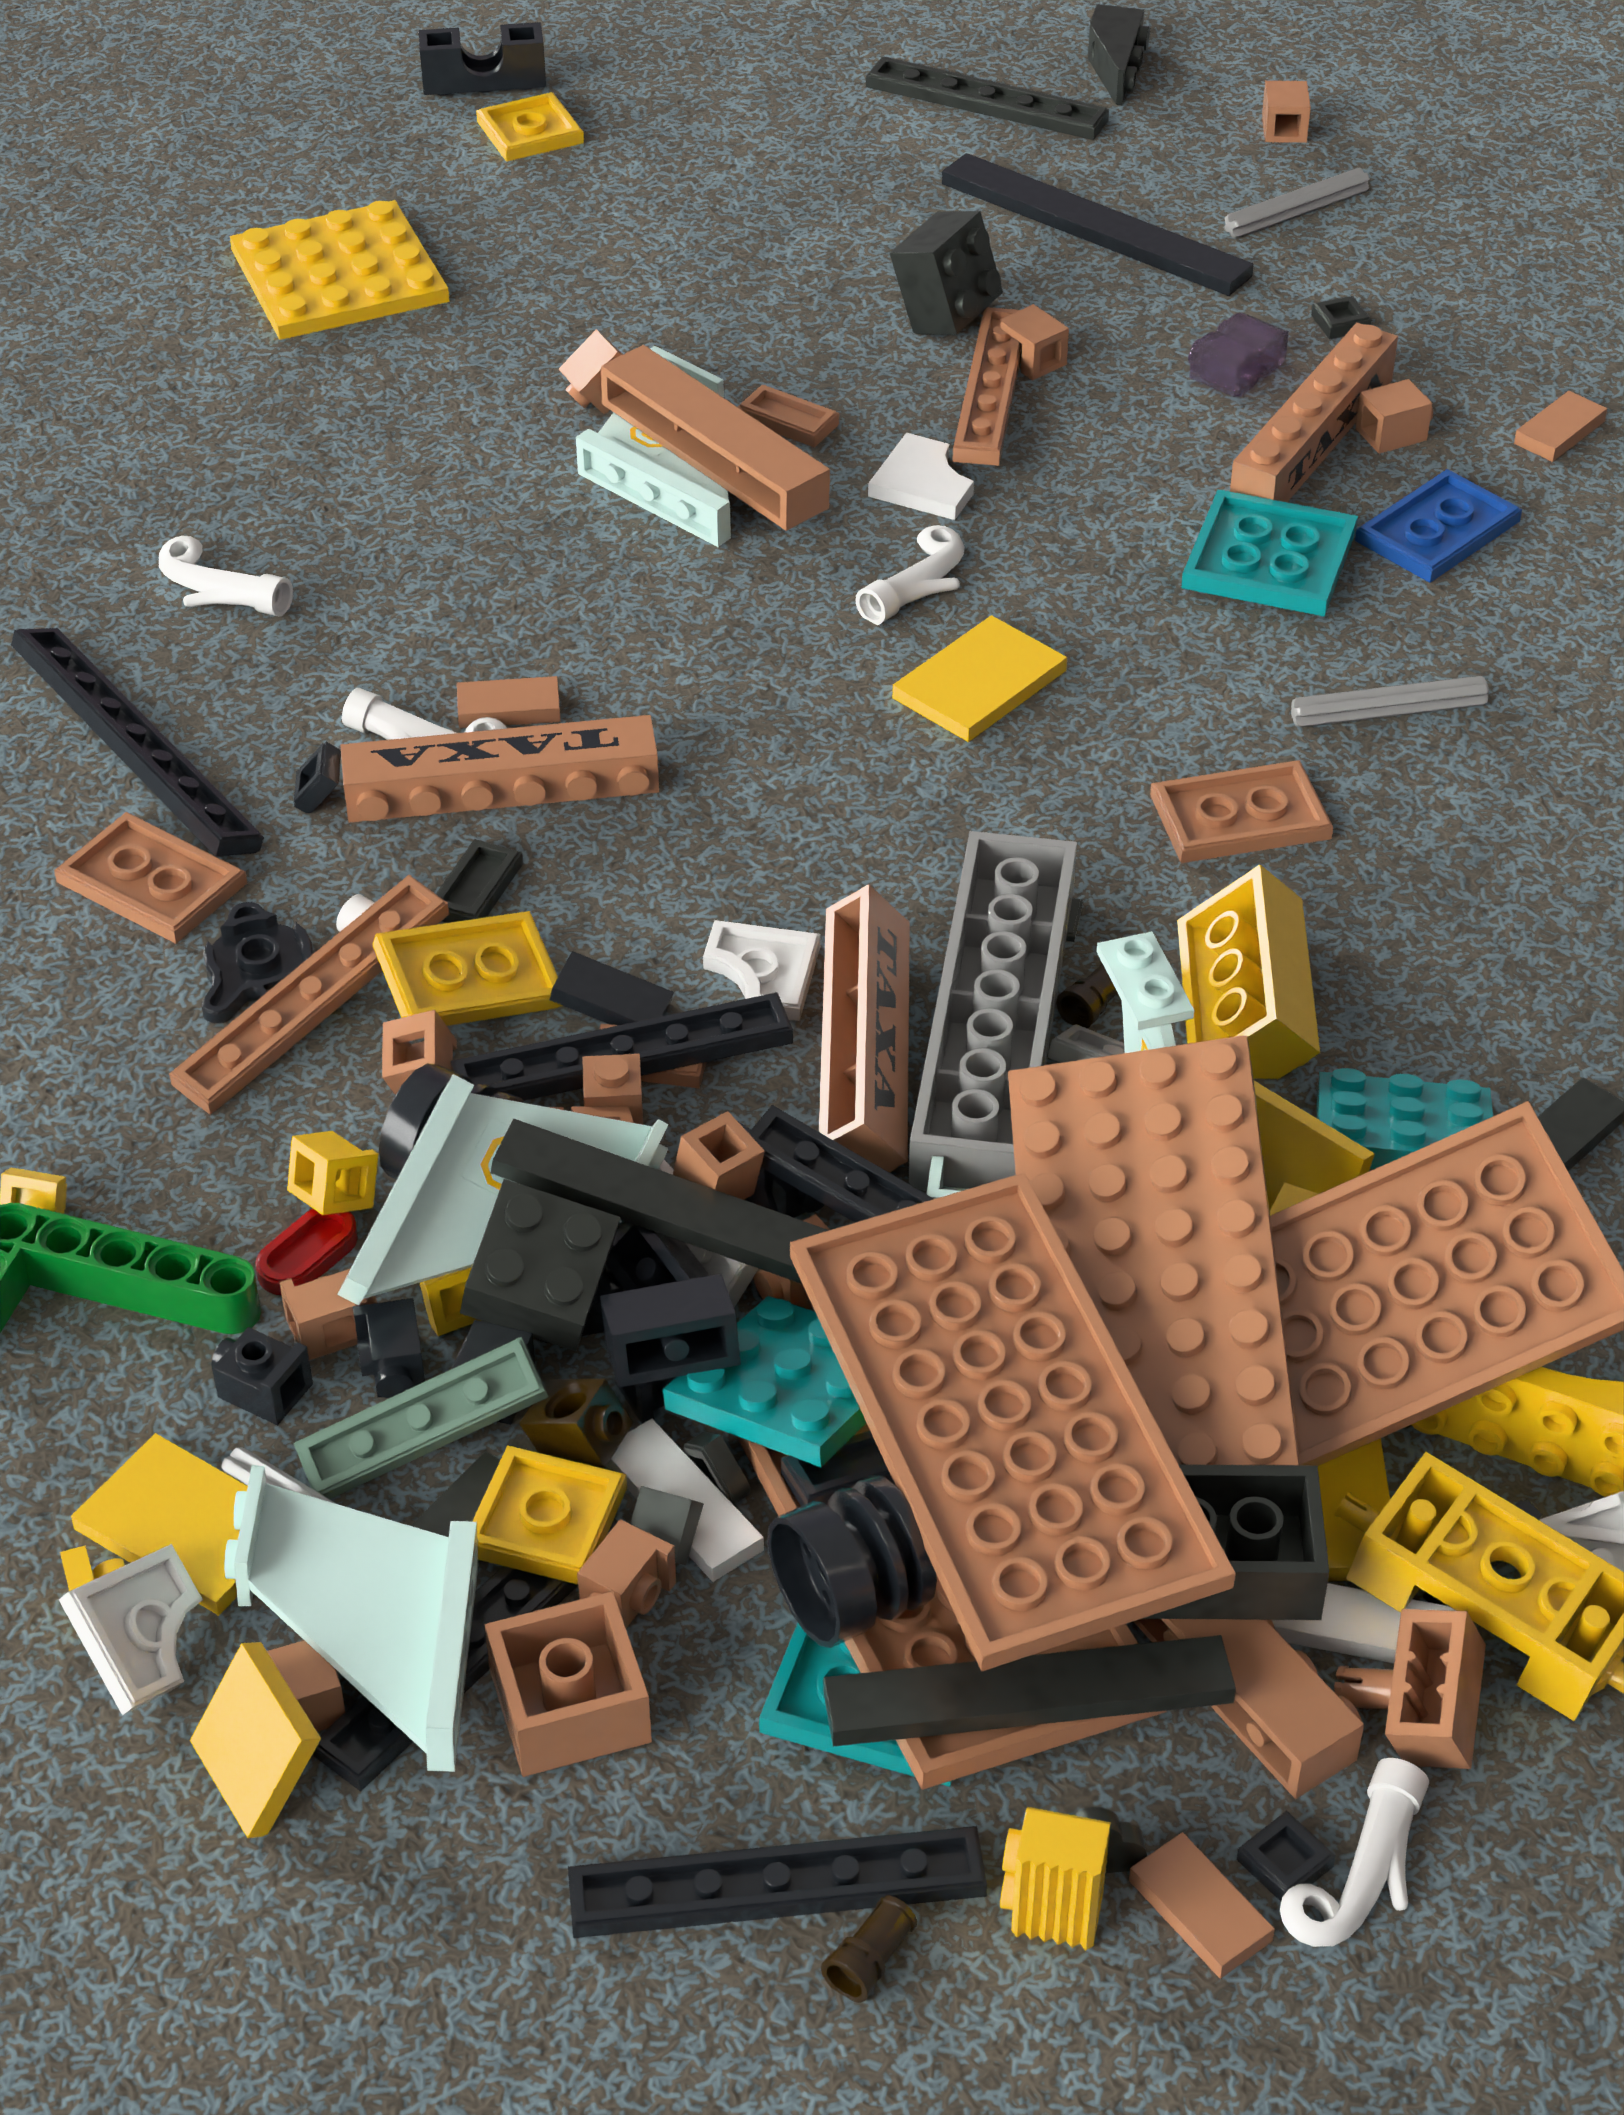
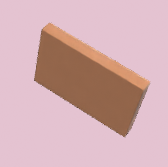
M1300 760L1151 783L1150 796L1181 863L1332 839L1333 825Z
M125 812L54 870L57 883L175 944L247 884L246 872L128 812Z

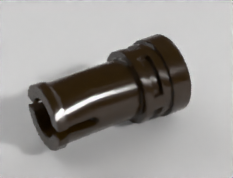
M1101 963L1087 978L1079 979L1072 986L1063 990L1057 997L1056 1005L1059 1014L1065 1022L1089 1028L1098 1019L1099 1015L1106 1010L1107 1003L1118 992L1103 963Z
M890 1895L882 1897L877 1902L876 1908L853 1937H846L837 1949L832 1951L822 1962L821 1972L829 1986L854 2002L861 2003L866 2001L875 1989L877 1981L885 1973V1963L906 1936L917 1927V1919L911 1908L896 1897Z

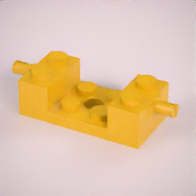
M1428 1452L1423 1454L1381 1512L1353 1496L1351 1492H1348L1345 1498L1342 1499L1334 1515L1365 1533L1346 1579L1400 1613L1401 1609H1406L1420 1588L1456 1611H1467L1473 1622L1530 1656L1517 1686L1572 1721L1576 1720L1591 1695L1604 1689L1607 1684L1624 1694V1662L1621 1661L1624 1657L1623 1571ZM1504 1561L1513 1565L1519 1571L1521 1578L1507 1579L1500 1576L1493 1570L1490 1562Z

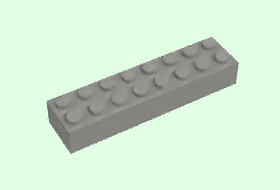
M977 831L969 832L910 1137L909 1185L918 1190L927 1191L932 1156L944 1157L943 1186L970 1189L1016 1175L1008 1071L1044 1066L1047 1062L1074 893L1077 842Z

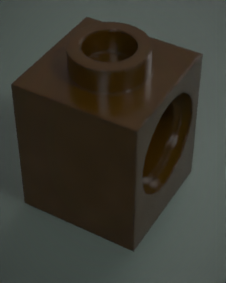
M548 1379L544 1387L549 1397L531 1405L519 1423L538 1453L599 1468H606L633 1425V1421L606 1379Z

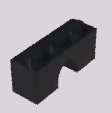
M541 22L500 25L501 40L499 46L492 53L483 56L473 55L463 48L460 42L459 27L418 30L424 95H449L466 92L486 93L496 90H529L546 87Z

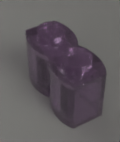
M1237 313L1228 320H1224L1217 328V331H1212L1193 343L1188 355L1190 363L1189 378L1233 397H1240L1252 389L1260 378L1267 377L1283 364L1286 359L1289 331L1248 314Z

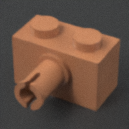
M1401 1609L1394 1669L1350 1668L1349 1666L1341 1665L1337 1669L1336 1677L1337 1679H1344V1683L1335 1682L1334 1691L1337 1696L1346 1697L1355 1708L1388 1710L1385 1735L1402 1760L1420 1767L1471 1769L1486 1643L1467 1611Z

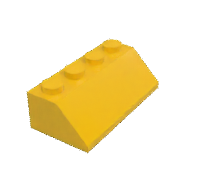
M1258 865L1177 920L1182 985L1194 1008V1018L1185 1020L1187 1044L1247 1035L1253 1079H1280L1320 1053L1302 898L1262 865Z

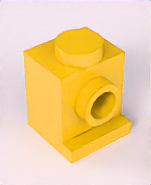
M334 1131L292 1136L287 1190L322 1215L373 1208L379 1153L373 1149L362 1151Z

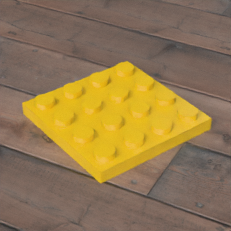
M396 200L375 201L365 207L347 211L334 210L327 215L310 219H292L282 225L264 229L251 228L244 233L230 236L231 250L279 340L450 302L449 289Z

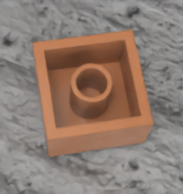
M613 1591L484 1624L490 1672L522 1777L652 1743L649 1695Z

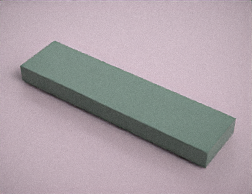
M520 1337L295 1442L294 1446L311 1488L328 1499H332L549 1396L526 1343Z

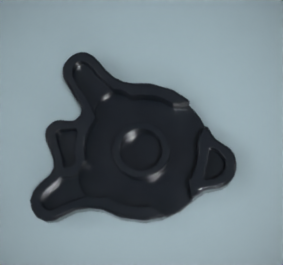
M243 902L232 907L229 911L228 919L220 927L222 936L213 945L207 941L203 955L207 978L212 984L202 1001L204 1019L211 1023H224L230 1020L247 1001L260 999L313 955L312 942L307 931L297 922H295L294 929L278 924L276 914L265 911L259 904L254 902Z

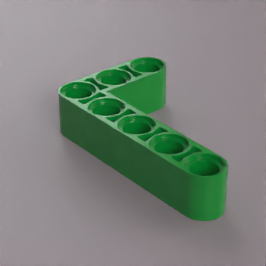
M7 1203L0 1205V1333L30 1285L223 1334L242 1333L248 1327H254L260 1319L261 1307L253 1266L245 1259L25 1204Z

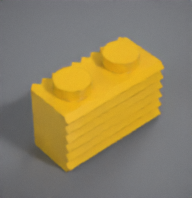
M1027 1807L1022 1830L1009 1828L1002 1871H1005L1000 1908L1013 1910L1011 1931L1016 1937L1025 1933L1030 1940L1039 1936L1044 1943L1053 1938L1057 1945L1067 1941L1071 1948L1081 1944L1085 1951L1094 1946L1104 1893L1111 1822Z

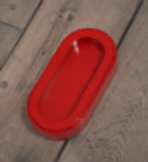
M314 1209L307 1211L267 1244L257 1255L255 1266L261 1287L269 1293L282 1295L281 1281L292 1279L294 1286H298L320 1278L355 1247L358 1233L353 1214L349 1211L322 1215Z

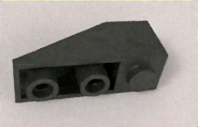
M1097 4L1090 22L1088 60L1115 104L1122 106L1127 91L1134 92L1137 71H1141L1143 52L1148 49L1150 26H1144L1145 9Z

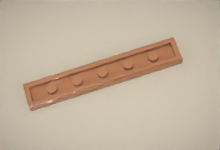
M987 307L983 312L954 441L952 462L996 466L1000 464L1022 357V343L1001 330V319L1019 310Z
M411 875L406 876L169 1073L171 1085L204 1111L212 1114L383 971L373 948L376 933L437 925L449 915L448 903Z

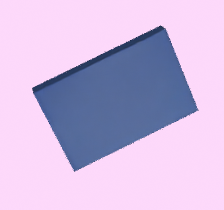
M1446 469L1357 528L1355 541L1431 583L1520 522L1522 509Z

